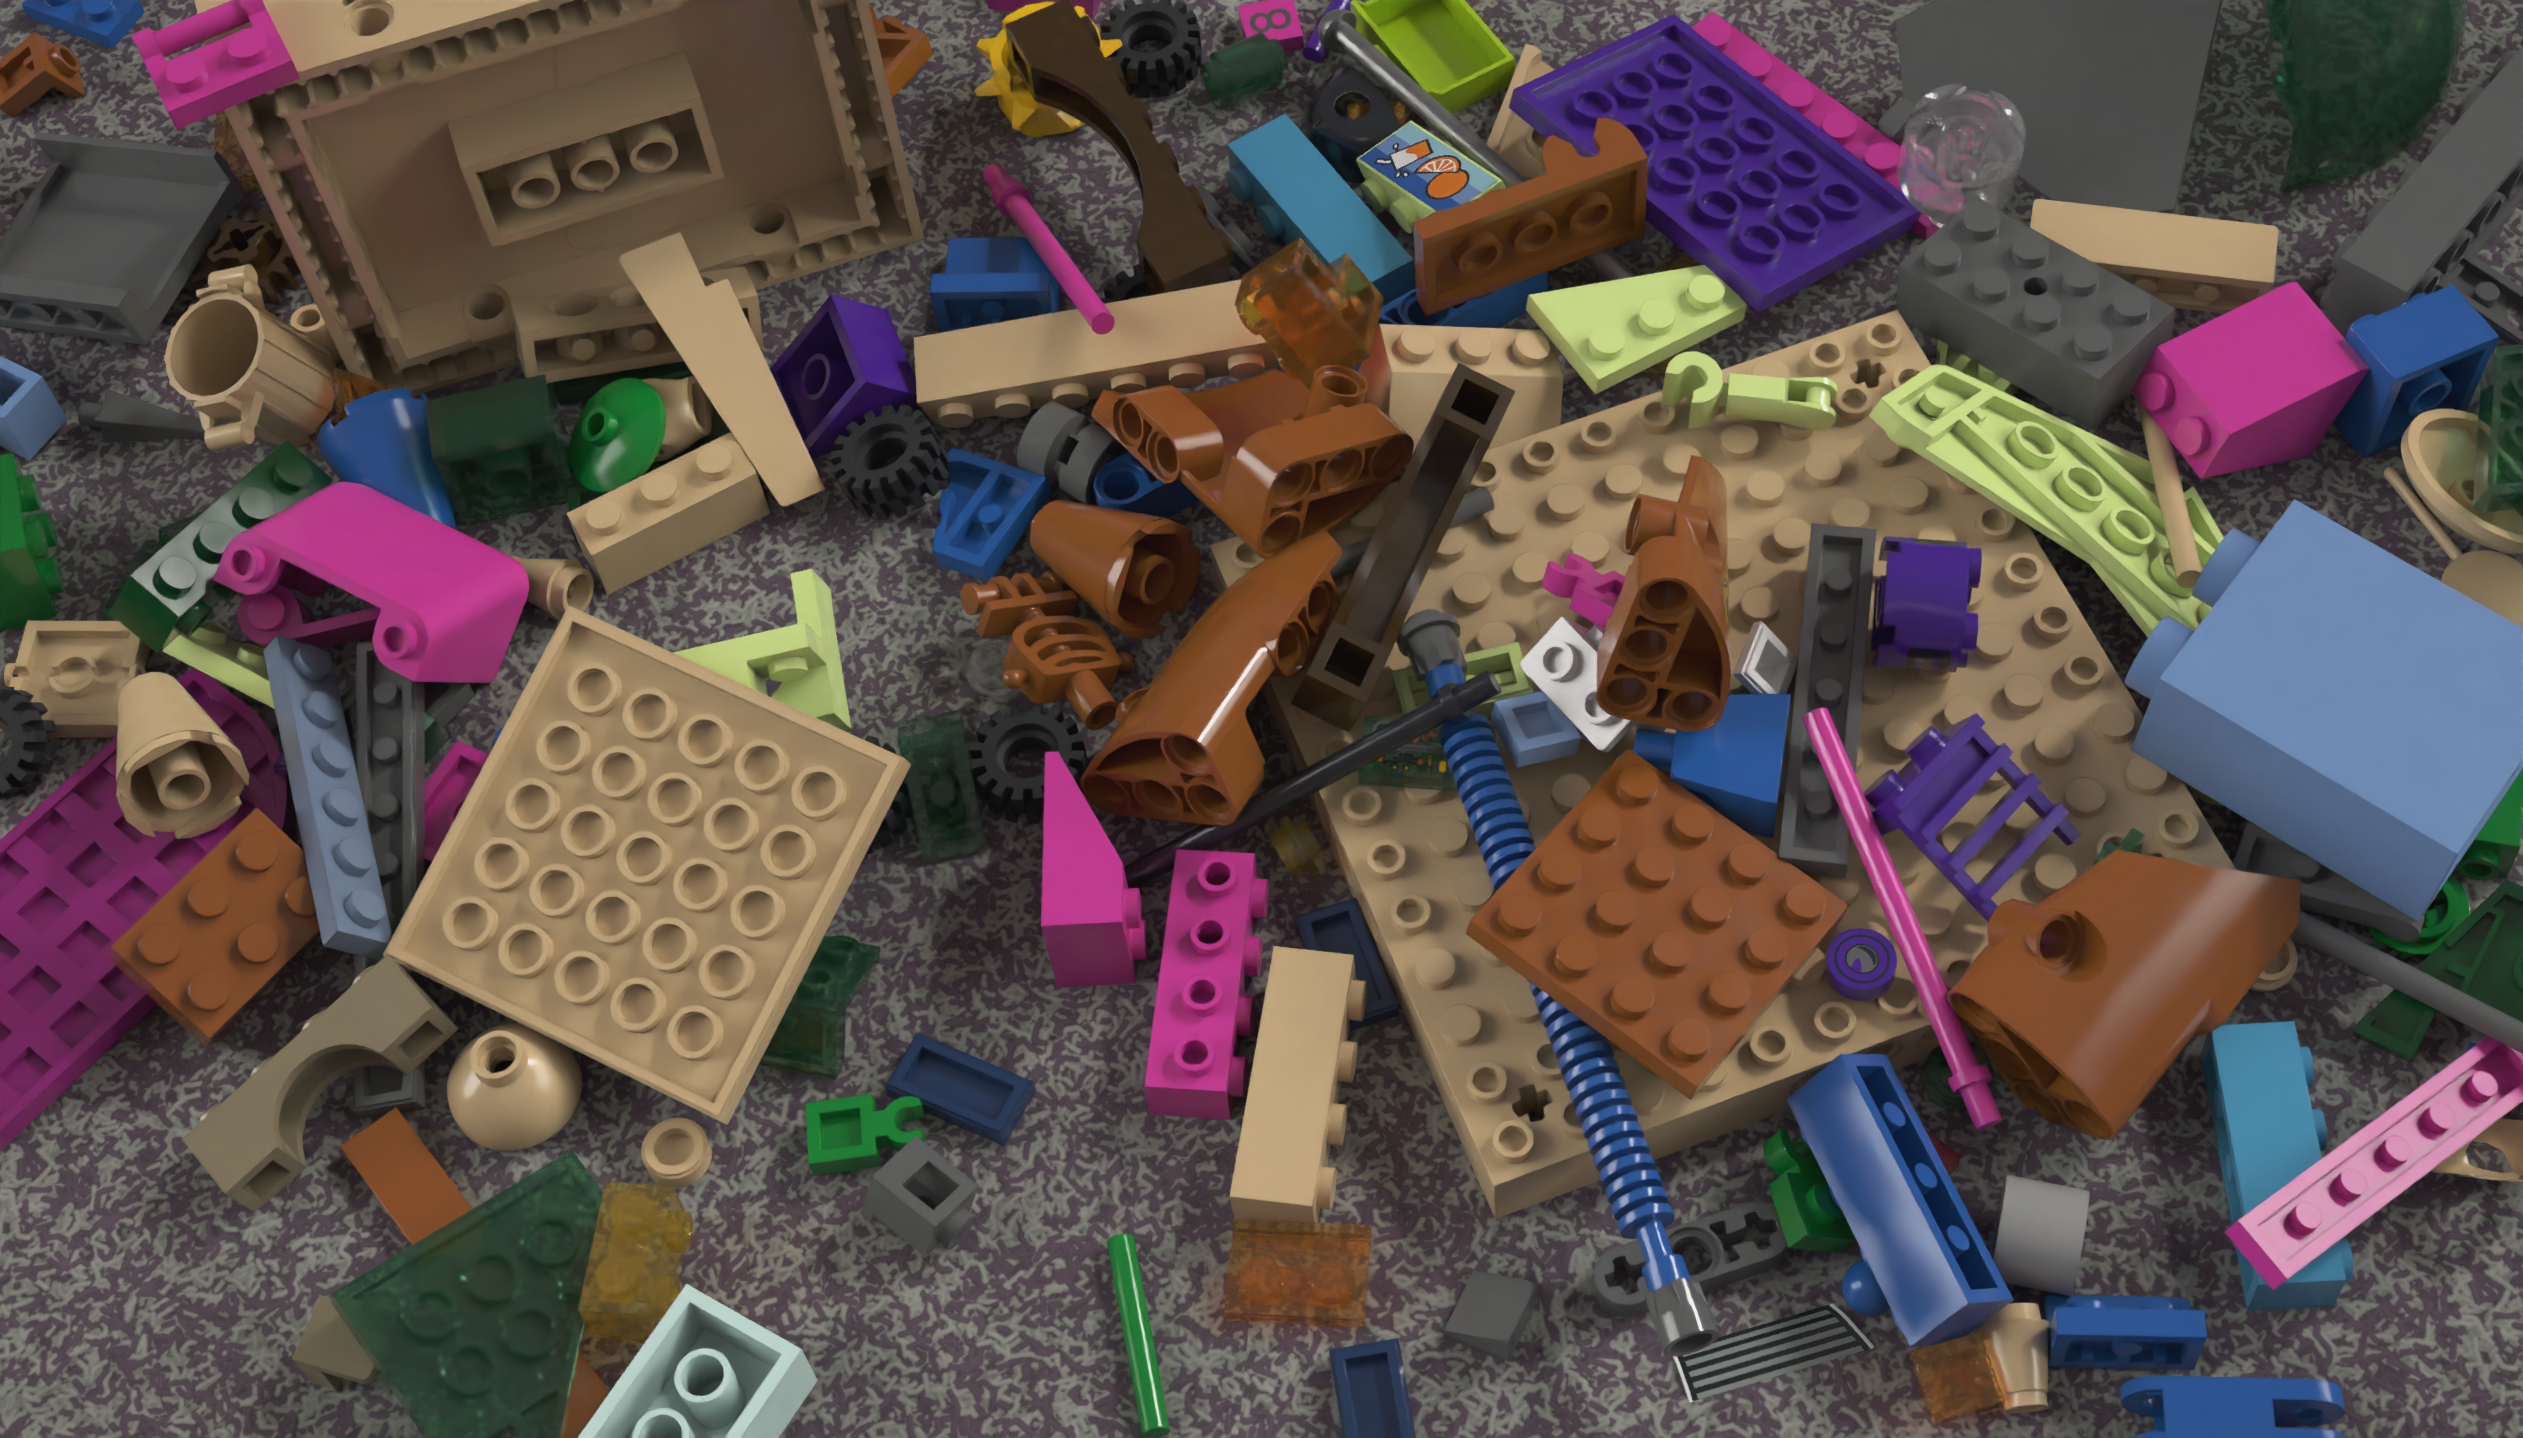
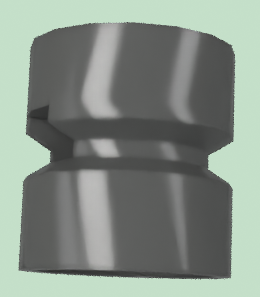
M1051 401L1043 405L1026 426L1019 442L1017 464L1020 469L1047 477L1050 486L1059 485L1061 491L1071 498L1084 504L1097 506L1094 478L1098 470L1105 464L1128 452V450L1099 423L1090 424L1085 415L1060 402Z

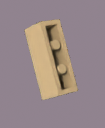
M729 432L566 514L583 555L605 592L609 595L770 514L756 470L733 434Z

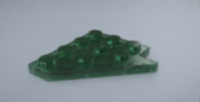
M573 1150L332 1293V1305L424 1438H502L510 1433L512 1438H560L611 1203Z

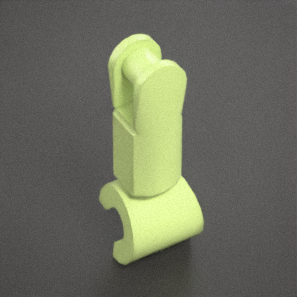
M1690 351L1676 355L1668 363L1661 405L1674 406L1682 398L1692 397L1688 429L1700 428L1710 423L1716 417L1719 407H1724V417L1780 422L1813 431H1822L1831 428L1836 422V412L1830 407V402L1837 396V384L1825 377L1777 378L1729 373L1727 383L1723 382L1722 370L1715 360L1706 354Z

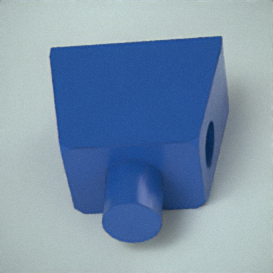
M1729 695L1722 718L1716 725L1704 731L1683 732L1677 730L1676 733L1637 728L1633 752L1661 772L1670 773V782L1681 785L1744 831L1774 838L1791 695Z

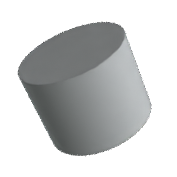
M2006 1174L1991 1257L2006 1284L2072 1296L2085 1235L2089 1190Z

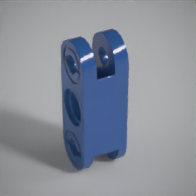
M2159 1375L2135 1378L2125 1382L2120 1387L2122 1408L2128 1412L2139 1414V1416L2153 1417L2154 1430L2131 1438H2348L2340 1432L2327 1429L2275 1427V1425L2320 1426L2340 1420L2345 1415L2343 1389L2335 1383L2324 1380Z

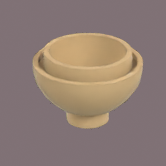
M519 1022L490 1028L471 1040L455 1059L447 1082L450 1111L460 1130L475 1143L500 1151L529 1148L552 1137L573 1115L582 1091L580 1065L571 1048ZM513 1061L507 1069L493 1073L499 1063Z

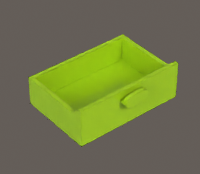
M1353 0L1350 2L1351 12L1357 18L1355 30L1451 114L1510 85L1515 73L1514 56L1465 0H1369L1367 2Z

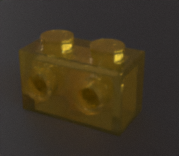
M605 1182L578 1308L580 1315L596 1341L644 1344L680 1294L678 1272L682 1253H687L691 1245L693 1220L691 1213L685 1211L673 1186Z

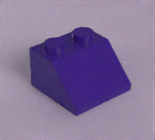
M833 294L827 298L770 368L811 459L831 453V451H837L838 448L835 445V441L838 436H850L846 427L852 421H855L859 426L864 424L866 420L863 414L872 410L875 416L878 417L882 415V406L892 405L897 413L901 405L910 406L912 409L917 403L916 379L888 310Z

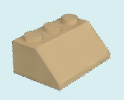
M1379 324L1358 370L1368 382L1366 403H1372L1412 437L1414 442L1413 452L1458 363L1515 391L1488 450L1560 426L1564 377L1555 346L1543 330Z

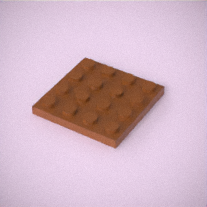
M1627 748L1473 916L1469 922L1466 935L1688 1099L1692 1100L1838 925L1849 905L1788 861L1779 859L1777 853L1684 787L1671 782L1670 777Z

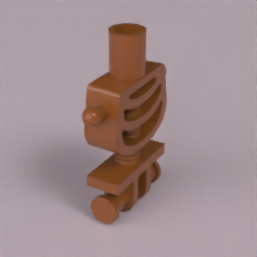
M1018 573L1011 578V581L1005 576L991 577L985 585H978L975 582L964 584L961 590L963 609L968 615H978L982 611L976 629L981 639L1012 635L1002 661L1004 671L1002 681L1007 688H1019L1035 704L1068 700L1090 730L1102 729L1115 720V711L1118 704L1110 692L1118 671L1127 672L1132 669L1134 659L1127 652L1117 654L1109 636L1099 625L1090 620L1072 616L1078 597L1072 590L1062 591V584L1056 573H1044L1038 578H1033L1029 573Z

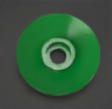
M623 378L604 386L587 402L575 423L570 441L571 467L575 477L584 487L596 493L606 494L644 475L650 468L661 448L666 429L665 406L660 394L653 386L636 378Z

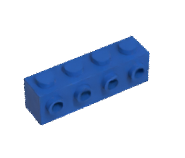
M1840 1054L1787 1099L1799 1124L1800 1135L1807 1146L1811 1148L1829 1184L1830 1195L1836 1205L1842 1210L1860 1246L1861 1257L1869 1269L1872 1270L1891 1308L1893 1321L1904 1334L1910 1347L1957 1343L2014 1300L1886 1054Z

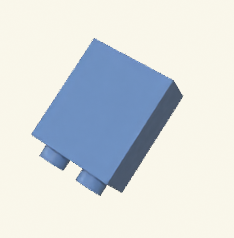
M2294 499L2262 543L2236 528L2231 529L2223 538L2205 565L2192 592L2193 597L2212 607L2195 631L2170 616H2166L2156 626L2142 646L2124 682L2128 687L2150 699L2131 750L2419 922L2523 769V628Z

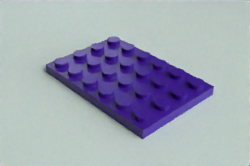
M1674 14L1513 89L1509 108L1546 139L1554 135L1571 143L1576 152L1582 157H1593L1599 153L1594 145V132L1598 118H1610L1627 127L1648 156L1646 221L1687 253L1699 265H1706L1757 312L1763 311L1916 227L1917 219L1920 218L1923 211L1915 202Z

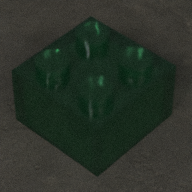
M545 374L529 378H518L503 384L468 392H457L446 397L425 401L432 459L464 527L568 503L566 489L579 486V481L575 477L570 463L571 439Z

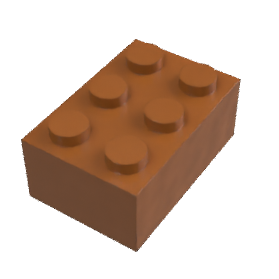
M255 808L111 946L109 959L200 1044L207 1048L321 936L304 851L258 808Z

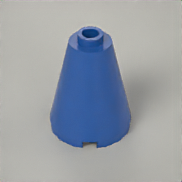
M402 388L378 391L346 405L344 408L348 417L339 422L335 427H333L330 418L322 425L317 437L318 446L323 459L341 482L366 485L456 529L436 412L429 397L422 393V400L415 399L410 389Z

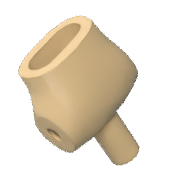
M694 376L683 379L648 378L642 380L657 390L663 400L666 411L665 435L654 462L668 460L710 434L712 418L709 400Z

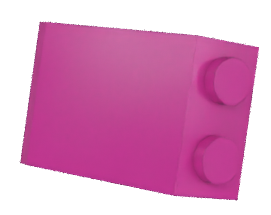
M2291 282L2157 346L2130 391L2156 424L2164 431L2200 479L2300 459L2312 454L2370 368L2299 284Z

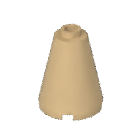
M150 672L133 678L123 687L118 699L116 798L126 821L142 834L156 837L154 831L174 832L176 839L192 838L216 829L236 813L242 804L239 796L245 783L247 786L249 784L250 775L241 751L174 677L161 672Z

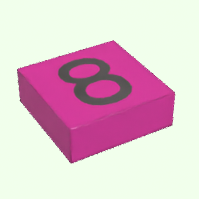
M1266 0L1238 6L1239 20L1250 59L1304 49L1303 32L1294 0Z

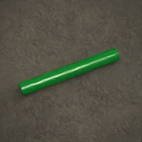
M1120 1234L1107 1240V1247L1142 1437L1154 1438L1168 1435L1170 1427L1134 1237L1130 1234Z

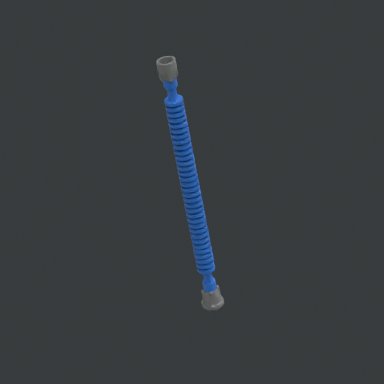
M1427 609L1413 614L1406 620L1405 625L1400 629L1396 643L1399 651L1404 656L1409 657L1417 681H1425L1432 700L1439 696L1438 689L1450 682L1456 686L1466 682L1464 674L1467 672L1468 666L1458 641L1461 630L1458 620L1452 614ZM1469 710L1470 718L1458 724L1452 720L1446 722L1438 731V739L1443 747L1451 774L1454 776V782L1459 790L1464 810L1470 819L1469 823L1472 831L1475 833V840L1478 847H1480L1482 859L1486 863V870L1491 877L1493 889L1497 891L1536 847L1534 846L1533 837L1528 831V824L1523 817L1522 808L1517 802L1516 792L1512 788L1507 768L1501 759V752L1496 745V739L1491 731L1488 718L1480 713H1471V710ZM1527 980L1530 983L1532 995L1536 998L1535 1003L1538 1011L1541 1013L1543 1025L1547 1029L1548 1039L1553 1045L1552 1050L1555 1058L1558 1060L1561 1074L1564 1075L1566 1088L1570 1091V1099L1573 1106L1576 1107V1115L1582 1124L1581 1129L1584 1137L1588 1140V1148L1594 1156L1595 1167L1600 1172L1599 1178L1602 1186L1606 1188L1605 1194L1608 1202L1612 1205L1611 1210L1614 1219L1618 1221L1617 1227L1620 1235L1627 1239L1637 1238L1646 1261V1265L1642 1268V1274L1649 1293L1645 1296V1301L1663 1352L1667 1356H1682L1699 1351L1716 1341L1719 1337V1331L1700 1283H1692L1683 1257L1679 1254H1674L1664 1228L1674 1221L1675 1215L1672 1207L1668 1204L1667 1193L1662 1188L1661 1177L1656 1171L1655 1161L1650 1155L1649 1145L1644 1139V1132L1638 1123V1116L1632 1107V1100L1626 1091V1084L1620 1075V1068L1614 1059L1612 1047L1606 1037Z

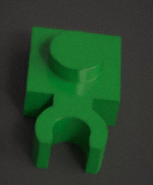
M872 1094L805 1103L808 1163L813 1176L881 1166L879 1148L892 1147L895 1151L899 1152L915 1136L926 1143L922 1130L909 1132L899 1130L901 1124L906 1120L924 1117V1108L918 1097L905 1096L892 1101L885 1110L877 1111V1105Z
M1780 1130L1764 1142L1765 1158L1773 1171L1780 1176L1768 1186L1788 1248L1839 1252L1855 1243L1857 1240L1842 1210L1832 1199L1829 1192V1184L1825 1176H1822L1819 1164L1811 1148L1807 1146L1802 1137L1791 1144L1788 1131Z

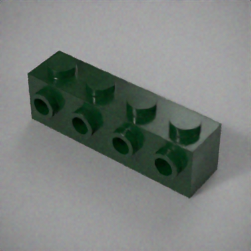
M286 440L134 571L125 583L110 614L157 654L181 633L187 637L191 636L211 615L213 611L212 605L221 597L228 602L239 593L213 580L223 552L230 540L247 529L331 485L333 479Z

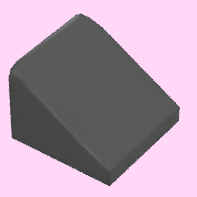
M1473 1271L1445 1327L1444 1334L1509 1362L1538 1302L1537 1284L1521 1278Z

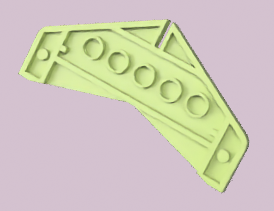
M1941 364L1929 366L1883 396L1868 415L1885 430L1887 436L1895 444L1903 448L1912 449L2089 563L2147 637L2150 636L2156 626L2166 616H2170L2195 631L2212 609V607L2192 596L2194 587L2182 588L2177 584L2150 461L1952 367ZM2192 486L2184 492L2201 570L2203 571L2208 560L2224 537L2196 489Z

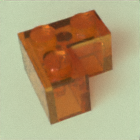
M1299 237L1243 275L1234 306L1237 308L1238 316L1243 325L1252 334H1260L1276 352L1282 369L1291 378L1300 379L1310 390L1312 377L1316 369L1326 365H1339L1353 369L1371 357L1384 297L1346 253L1325 267Z

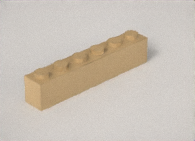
M1263 276L1106 303L1104 305L1114 317L1115 324L1110 332L1103 335L1096 334L1078 309L914 337L917 404L935 425L939 424L947 428H962L972 424L974 419L998 415L1003 418H1020L1028 415L1032 409L1041 408L1051 401L1060 402L1070 408H1078L1086 405L1090 399L1099 398L1104 389L1132 393L1161 385H1172L1176 388H1194L1204 384L1206 379L1229 375L1236 378H1251L1262 374L1265 369L1282 366L1276 299Z

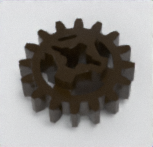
M266 202L258 213H255L250 204L244 205L240 217H232L229 214L224 223L219 226V231L192 272L193 277L190 278L196 290L208 288V276L211 272L250 264L256 270L258 276L257 285L261 290L263 301L270 300L273 304L277 305L281 302L279 294L283 292L284 288L293 291L299 288L294 278L297 274L302 275L268 202Z

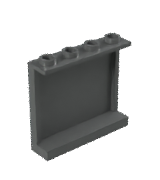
M38 132L34 139L52 163L0 240V326L147 345L220 229L219 226L224 223L244 191L243 187L230 170L227 160L218 151L209 148L197 149L168 146L162 143L148 144L122 141L120 139L108 140L79 137L73 134L59 135Z

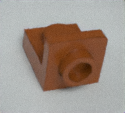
M34 32L0 60V110L15 118L32 103L39 101L52 87H55L74 100L81 97L85 91L79 72L81 66L77 57L66 46L62 44L55 45Z

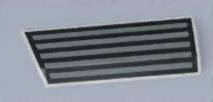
M1829 1304L1718 1337L1712 1344L1699 1351L1682 1356H1673L1690 1403L1875 1347L1837 1306Z

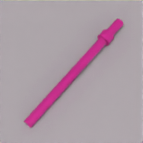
M1000 164L987 166L984 170L983 178L992 190L991 198L998 210L1005 217L1014 220L1092 330L1100 335L1110 332L1115 324L1114 317L1031 206V196L1019 179L1010 177Z

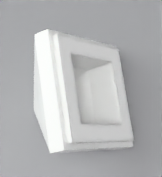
M1762 621L1754 622L1733 675L1752 694H1787L1797 668L1798 658Z

